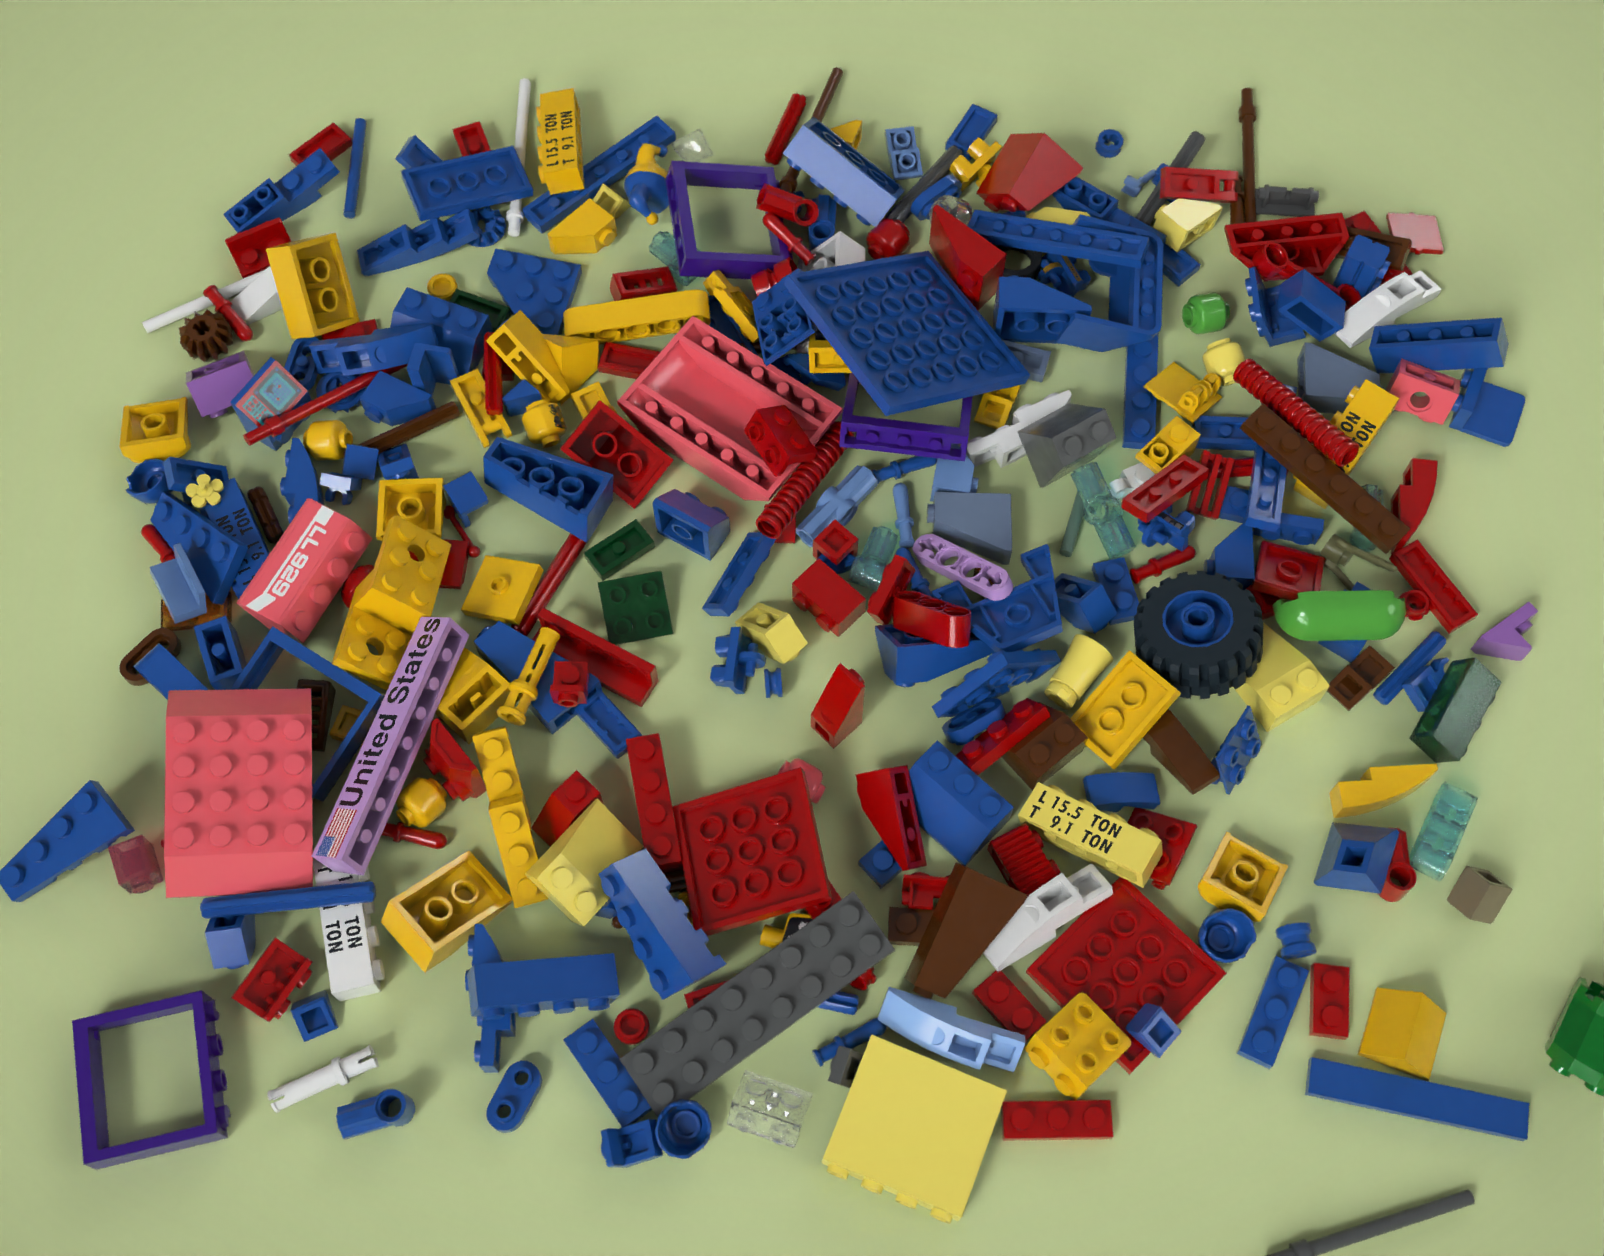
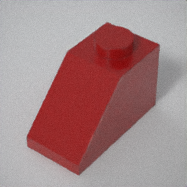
M576 770L550 795L532 825V830L551 847L595 799H599L603 803L600 792Z

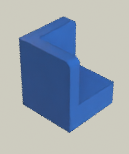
M470 471L443 485L448 501L464 527L470 526L471 523L467 514L489 502L488 497L473 473Z

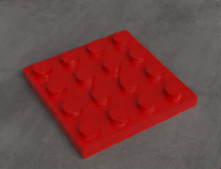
M801 767L672 806L692 921L696 931L702 928L704 933L710 936L833 900L806 774Z
M1119 877L1111 885L1113 895L1085 911L1025 973L1061 1008L1067 1005L1079 993L1088 995L1130 1038L1131 1046L1116 1060L1130 1075L1151 1053L1125 1029L1146 1003L1160 1006L1172 1021L1178 1025L1227 973L1128 880Z

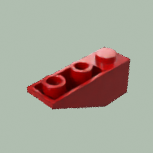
M841 663L836 667L811 713V727L833 749L862 724L864 680L854 669L848 670Z

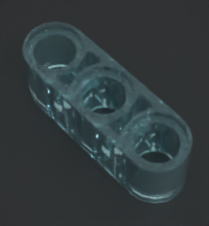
M1446 781L1441 785L1409 855L1410 865L1414 870L1437 881L1442 880L1453 860L1476 806L1477 796Z

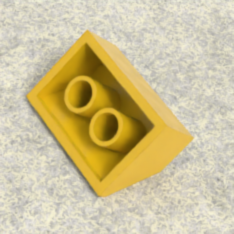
M336 233L292 241L266 249L291 339L317 337L360 322Z

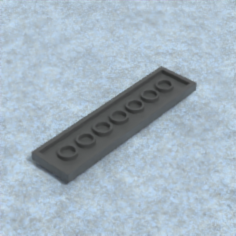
M853 891L620 1058V1061L658 1117L667 1105L679 1099H691L892 954L895 949Z

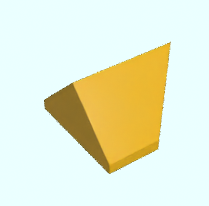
M542 334L570 390L559 401L560 405L566 402L571 397V394L576 392L598 370L599 339Z

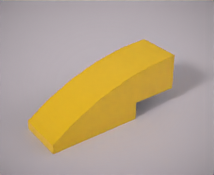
M1437 764L1369 767L1360 778L1361 781L1337 782L1329 792L1334 818L1357 816L1398 802L1425 784L1438 771Z

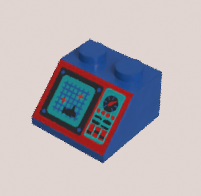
M270 357L230 403L248 433L264 425V420L274 415L280 417L310 402L312 399L309 392L277 360ZM310 416L286 427L284 433L276 437L269 436L260 442L277 451L282 444L287 443L291 439L296 428Z

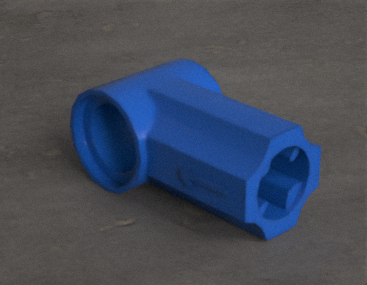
M819 195L812 199L818 206L819 214L817 220L808 229V247L810 251L835 235L837 202L830 195Z
M387 1089L378 1096L337 1107L336 1118L342 1138L349 1139L390 1126H404L412 1120L415 1114V1104L408 1095L395 1089ZM395 1099H400V1112L394 1117H389L388 1107L390 1103Z

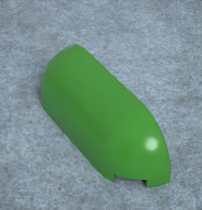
M1386 590L1308 591L1298 593V599L1286 603L1281 599L1273 604V611L1279 626L1287 634L1300 640H1382L1393 636L1401 628L1406 616L1405 598H1395L1393 591Z

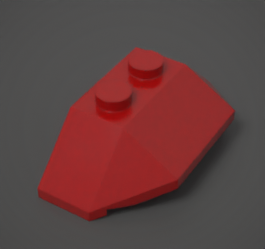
M1342 213L1228 224L1224 227L1230 253L1246 267H1254L1253 255L1268 242H1276L1286 250L1289 261L1315 276H1321L1325 273L1349 239ZM1267 255L1269 260L1274 264L1273 260ZM1259 273L1264 282L1286 279L1279 274L1268 278Z

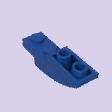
M319 148L275 184L268 178L223 215L237 233L244 232L278 217L284 221L322 197L318 189L339 174L340 171L322 149Z
M1077 176L1053 193V197L1064 209L1087 212L1093 218L1151 231L1160 237L1163 245L1166 242L1167 235L1117 208L1118 200Z
M433 323L376 329L371 335L313 341L309 347L318 374L342 372L343 376L408 364L414 343L439 346Z
M292 438L291 450L286 451L285 464L287 472L286 477H282L280 483L281 494L285 496L290 505L288 509L289 524L307 498H311L325 506L319 476L299 438Z
M475 924L474 935H469L468 955L473 956L472 966L474 964L504 962L497 946L482 924ZM467 969L466 975H465V988H466V991H469V990H468L467 974H468V972L470 971V969ZM515 1013L504 1014L503 1018L491 1021L483 1020L482 1016H477V1025L482 1026L481 1040H476L474 1060L479 1062V1067L485 1073H499L501 1037H516Z

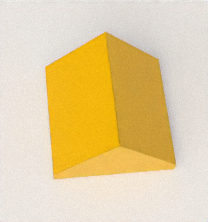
M1377 987L1357 1055L1429 1081L1446 1013L1423 992Z

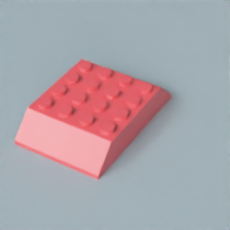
M694 316L687 321L617 401L618 406L642 433H646L648 439L743 500L770 501L800 464L788 465L781 476L775 477L744 432L755 411L761 408L786 405L813 446L816 445L843 412L842 407L772 364L766 366L761 357Z
M311 688L169 690L166 711L164 865L166 898L228 896L313 887V857H311L313 854Z

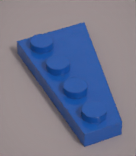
M163 492L155 506L150 521L173 551V545L181 543L206 595L214 604L223 605L249 547L175 495Z
M89 780L0 870V885L13 902H23L56 881L57 876L63 872L77 868L83 864L82 860L95 852H102L111 846V842L120 836L126 837L134 832L135 829L100 783Z

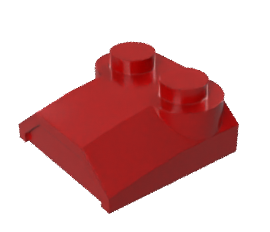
M438 718L433 720L431 724L430 746L424 750L427 757L423 759V762L434 776L438 773L443 776L446 782L442 786L453 801L458 797L462 802L469 797L478 798L487 790L477 767Z

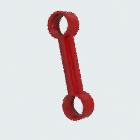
M1276 242L1266 243L1253 255V265L1264 277L1271 278L1279 274L1288 279L1303 270L1300 266L1289 261L1286 250ZM1267 255L1273 260L1274 264L1269 260ZM1310 273L1346 301L1345 312L1361 300L1359 292L1353 286L1342 284L1336 288Z

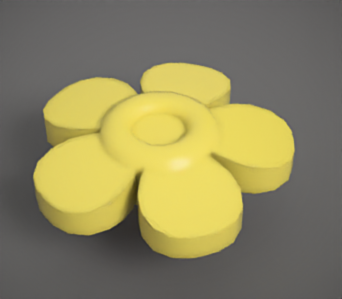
M207 474L197 477L198 485L192 483L186 487V494L192 497L191 502L196 508H203L207 502L212 506L217 505L221 501L219 493L224 489L220 479L211 481L210 476Z

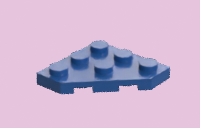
M495 248L487 275L494 288L496 287L502 296L506 306L511 309L512 315L521 310L542 334H562L564 328L563 313L571 306L582 273L581 265Z
M1038 648L1032 651H1023V649L1014 652L997 651L987 658L988 663L985 666L967 673L964 676L965 681L944 691L941 694L942 699L934 704L932 708L938 718L957 716L969 709L968 706L1008 693L1010 691L1009 687L1017 686L1023 682L1028 684L1040 678L1060 663L1061 659L1056 650L1041 651Z

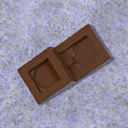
M1369 645L1329 683L1330 687L1327 692L1347 711H1350L1379 685L1395 667Z

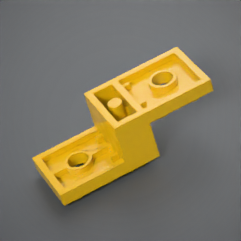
M396 514L389 520L374 569L355 589L332 660L333 665L386 691L388 690L420 618L431 617L451 548L450 543ZM408 551L413 552L418 557L419 562L413 560ZM366 644L373 645L377 649L378 655L369 652Z

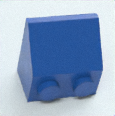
M673 489L655 498L652 503L657 533L710 561L730 533V520L727 514L718 507L713 506L711 508L701 503L695 495L689 492L684 494L677 489Z

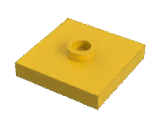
M486 555L462 605L461 611L467 616L520 625L544 569L540 564Z

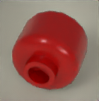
M886 218L882 220L866 237L869 255L874 260L902 255L910 245V233L906 225L897 219Z

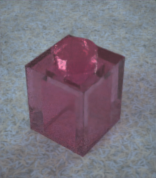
M143 835L108 847L118 884L128 893H144L151 890L155 884L164 881L153 844Z

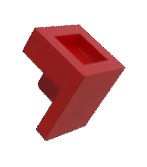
M834 520L813 540V557L818 559L823 554L835 565H838L849 553L855 557L857 556L859 539L837 520Z

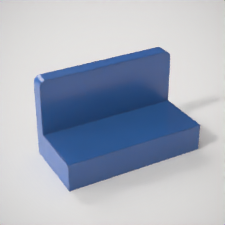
M414 343L406 368L414 387L433 396L436 383L451 385L450 380L460 376L450 348Z

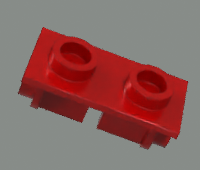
M915 872L911 875L904 874L901 904L908 905V909L933 910V898L940 899L950 875L934 877L923 872Z

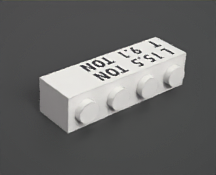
M316 859L313 860L316 887L370 880L368 866L364 875L334 872ZM374 901L319 907L331 994L340 1002L381 992L380 981L385 979V972L381 959H376L375 947L380 946L377 927L375 925L371 926L370 914L375 912Z

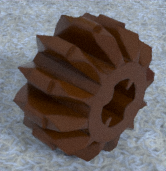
M207 309L203 315H200L195 311L194 318H184L186 326L179 328L181 336L179 339L181 346L193 359L200 358L205 363L209 357L218 360V354H228L227 346L233 344L232 328L219 312L213 314Z

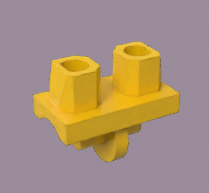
M978 137L967 150V153L976 160L973 164L962 154L953 161L949 170L962 183L961 193L977 177L979 179L976 181V185L978 187L981 186L992 167L990 164L996 159L995 155L1002 148L997 141L990 146Z

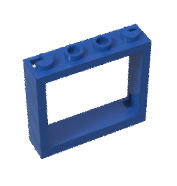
M272 626L230 690L258 689L283 650H286L368 702L316 782L312 783V798L324 802L365 740L384 699V695Z

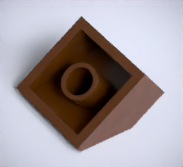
M1047 705L1045 706L1051 717L1002 756L1004 761L1032 791L1038 782L1043 784L1083 751L1088 738L1065 713Z

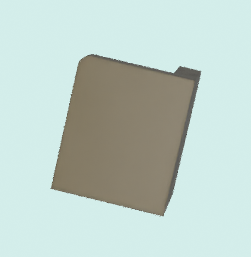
M1466 866L1449 894L1447 901L1468 919L1491 924L1513 889L1488 870Z

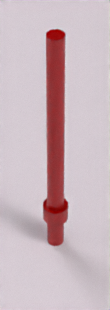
M408 364L380 371L391 375L407 367ZM379 370L367 372L280 417L274 415L264 420V425L243 435L246 443L251 446L269 436L276 437L284 433L286 427L367 387Z

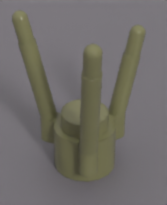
M1336 534L1329 539L1320 554L1326 558L1324 566L1331 570L1350 591L1353 589L1354 584L1337 565L1345 566L1353 555L1388 571H1397L1395 565L1353 546Z

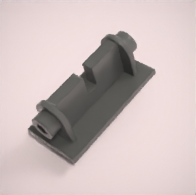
M1269 185L1255 189L1256 214L1295 217L1315 215L1314 203L1318 202L1319 191H1314L1313 187L1308 189L1292 188V191H1287V187H1272Z

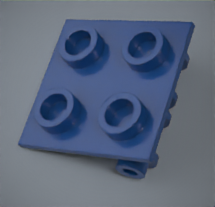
M1251 706L1246 707L1236 726L1230 729L1224 743L1221 744V750L1216 752V758L1214 757L1211 761L1220 774V778L1212 784L1216 785L1219 781L1222 782L1228 795L1235 784L1239 785L1242 782L1247 764L1251 758H1255L1261 748V740Z

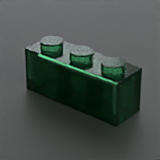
M1476 657L1452 661L1409 739L1435 763L1460 761L1467 752V746L1475 731L1481 726V720L1489 705L1495 700V694L1502 682Z

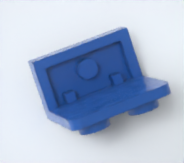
M1256 267L1249 268L1250 278L1245 279V285L1249 297L1252 296L1253 303L1249 304L1248 307L1252 322H1256L1259 336H1265L1270 347L1306 338L1305 330L1278 311L1280 285L1266 289Z
M1488 368L1465 369L1460 378L1461 392L1451 409L1454 413L1449 427L1497 445L1508 447L1513 441L1525 404V397L1516 392L1484 382Z

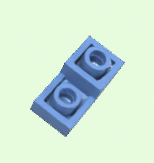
M914 126L885 129V140L893 179L902 180L922 177L921 158L916 144Z

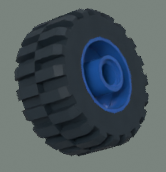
M1197 571V574L1188 575V572L1178 573L1175 579L1168 577L1162 580L1159 588L1156 586L1152 587L1146 593V599L1143 598L1137 606V614L1134 616L1136 656L1181 693L1180 697L1191 699V695L1200 696V699H1209L1211 694L1217 693L1218 696L1228 694L1229 688L1232 686L1235 689L1246 683V677H1251L1257 670V663L1261 661L1263 654L1262 611L1260 605L1255 602V596L1248 589L1243 590V585L1234 579L1228 581L1225 575L1216 572L1214 575H1207V571Z

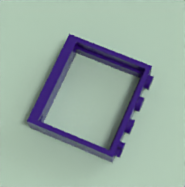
M671 161L665 181L680 276L708 277L713 271L720 270L726 278L751 279V275L768 268L773 271L774 264L788 257H791L793 260V255L788 251V246L769 229L772 255L697 251L687 185L761 190L764 183L780 189V182L775 178L774 167ZM777 216V218L783 223V218Z
M850 373L841 420L839 447L965 461L973 396L962 399L960 427L853 415L858 385L861 383L853 373ZM848 431L857 432L856 437L848 436ZM951 443L960 444V449L951 448Z
M201 990L72 1020L83 1165L98 1170L228 1138V1118L231 1117L228 1106L224 1105L223 1091L227 1090V1079L224 1070L220 1069L219 1056L223 1055V1043L220 1035L216 1034L215 1021L219 1020V1012L216 1010L215 999L212 1000L209 995ZM193 1010L205 1124L110 1147L100 1031Z

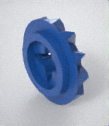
M489 206L471 211L474 214L480 237L468 244L475 247H487L497 243L503 237L506 230L505 219L498 209L492 210ZM479 220L484 221L486 226L485 232H482V229L478 226Z
M342 372L326 373L317 384V397L339 387L340 383L343 385L361 375L343 376ZM365 388L326 408L331 409L335 414L338 410L349 412L351 407L360 405L359 398L365 391Z

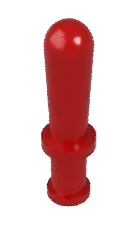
M766 213L763 216L764 226L788 246L790 253L794 252L804 261L805 266H809L815 260L817 255L808 250L802 244L803 239L800 237L796 238L776 215Z
M216 285L207 287L203 295L208 297L214 304L215 312H219L220 315L222 314L239 339L250 341L253 337V331L232 308L231 301L223 298Z
M152 524L144 525L141 529V534L160 555V561L163 563L175 559L174 551L156 527Z
M1188 545L1183 551L1177 549L1159 559L1151 558L1148 560V564L1136 569H1130L1131 579L1135 584H1138L1141 580L1152 575L1158 577L1162 575L1164 570L1191 561L1196 555V550Z
M398 822L397 825L386 823L382 832V836L391 837L394 842L398 843L404 840L433 849H442L447 844V838L443 833L406 827L402 822Z

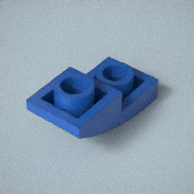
M1116 772L1089 775L1083 778L1086 800L1095 805L1097 810L1119 812L1124 806L1154 810L1161 804L1153 773Z

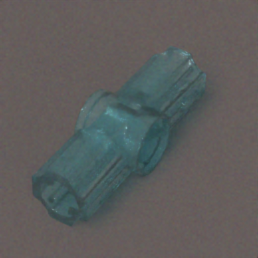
M1091 462L1074 470L1071 477L1084 503L1083 516L1089 524L1094 525L1109 559H1116L1133 551L1136 545L1123 520L1124 509L1121 508L1122 503L1118 498L1112 496L1097 462ZM1102 505H1103L1104 508H1105V515H1104V516L1102 515V512H1101Z

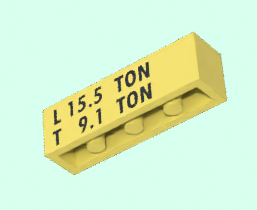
M1038 782L1018 814L1020 825L1026 823L1031 831L1036 830L1041 839L1144 888L1163 854L1162 840L1153 831L1147 828H1135L1117 814L1110 813L1108 815L1103 813L1085 799L1076 800L1071 798L1055 785L1046 786Z

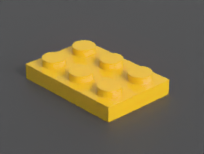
M1129 650L1070 719L1088 737L1085 745L1115 770L1181 693Z

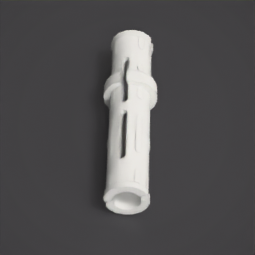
M369 1045L343 1059L336 1057L331 1060V1064L274 1090H269L267 1092L269 1101L285 1096L283 1099L272 1103L271 1107L275 1113H278L282 1109L339 1083L341 1086L348 1084L350 1078L372 1068L379 1067L377 1057L362 1062L363 1059L375 1055L373 1048Z

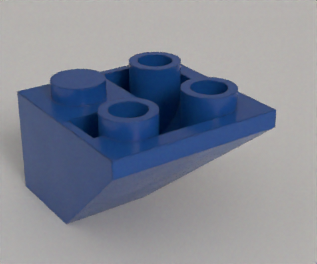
M1332 822L1314 884L1316 886L1381 894L1399 836L1398 829Z

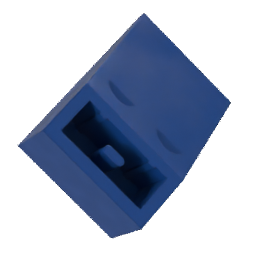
M798 268V269H796L795 271H793L791 274H793V273H799V272H803V271H801V270ZM787 276L783 277L780 282L766 292L761 293L752 301L763 361L766 366L815 333L817 326L784 285Z

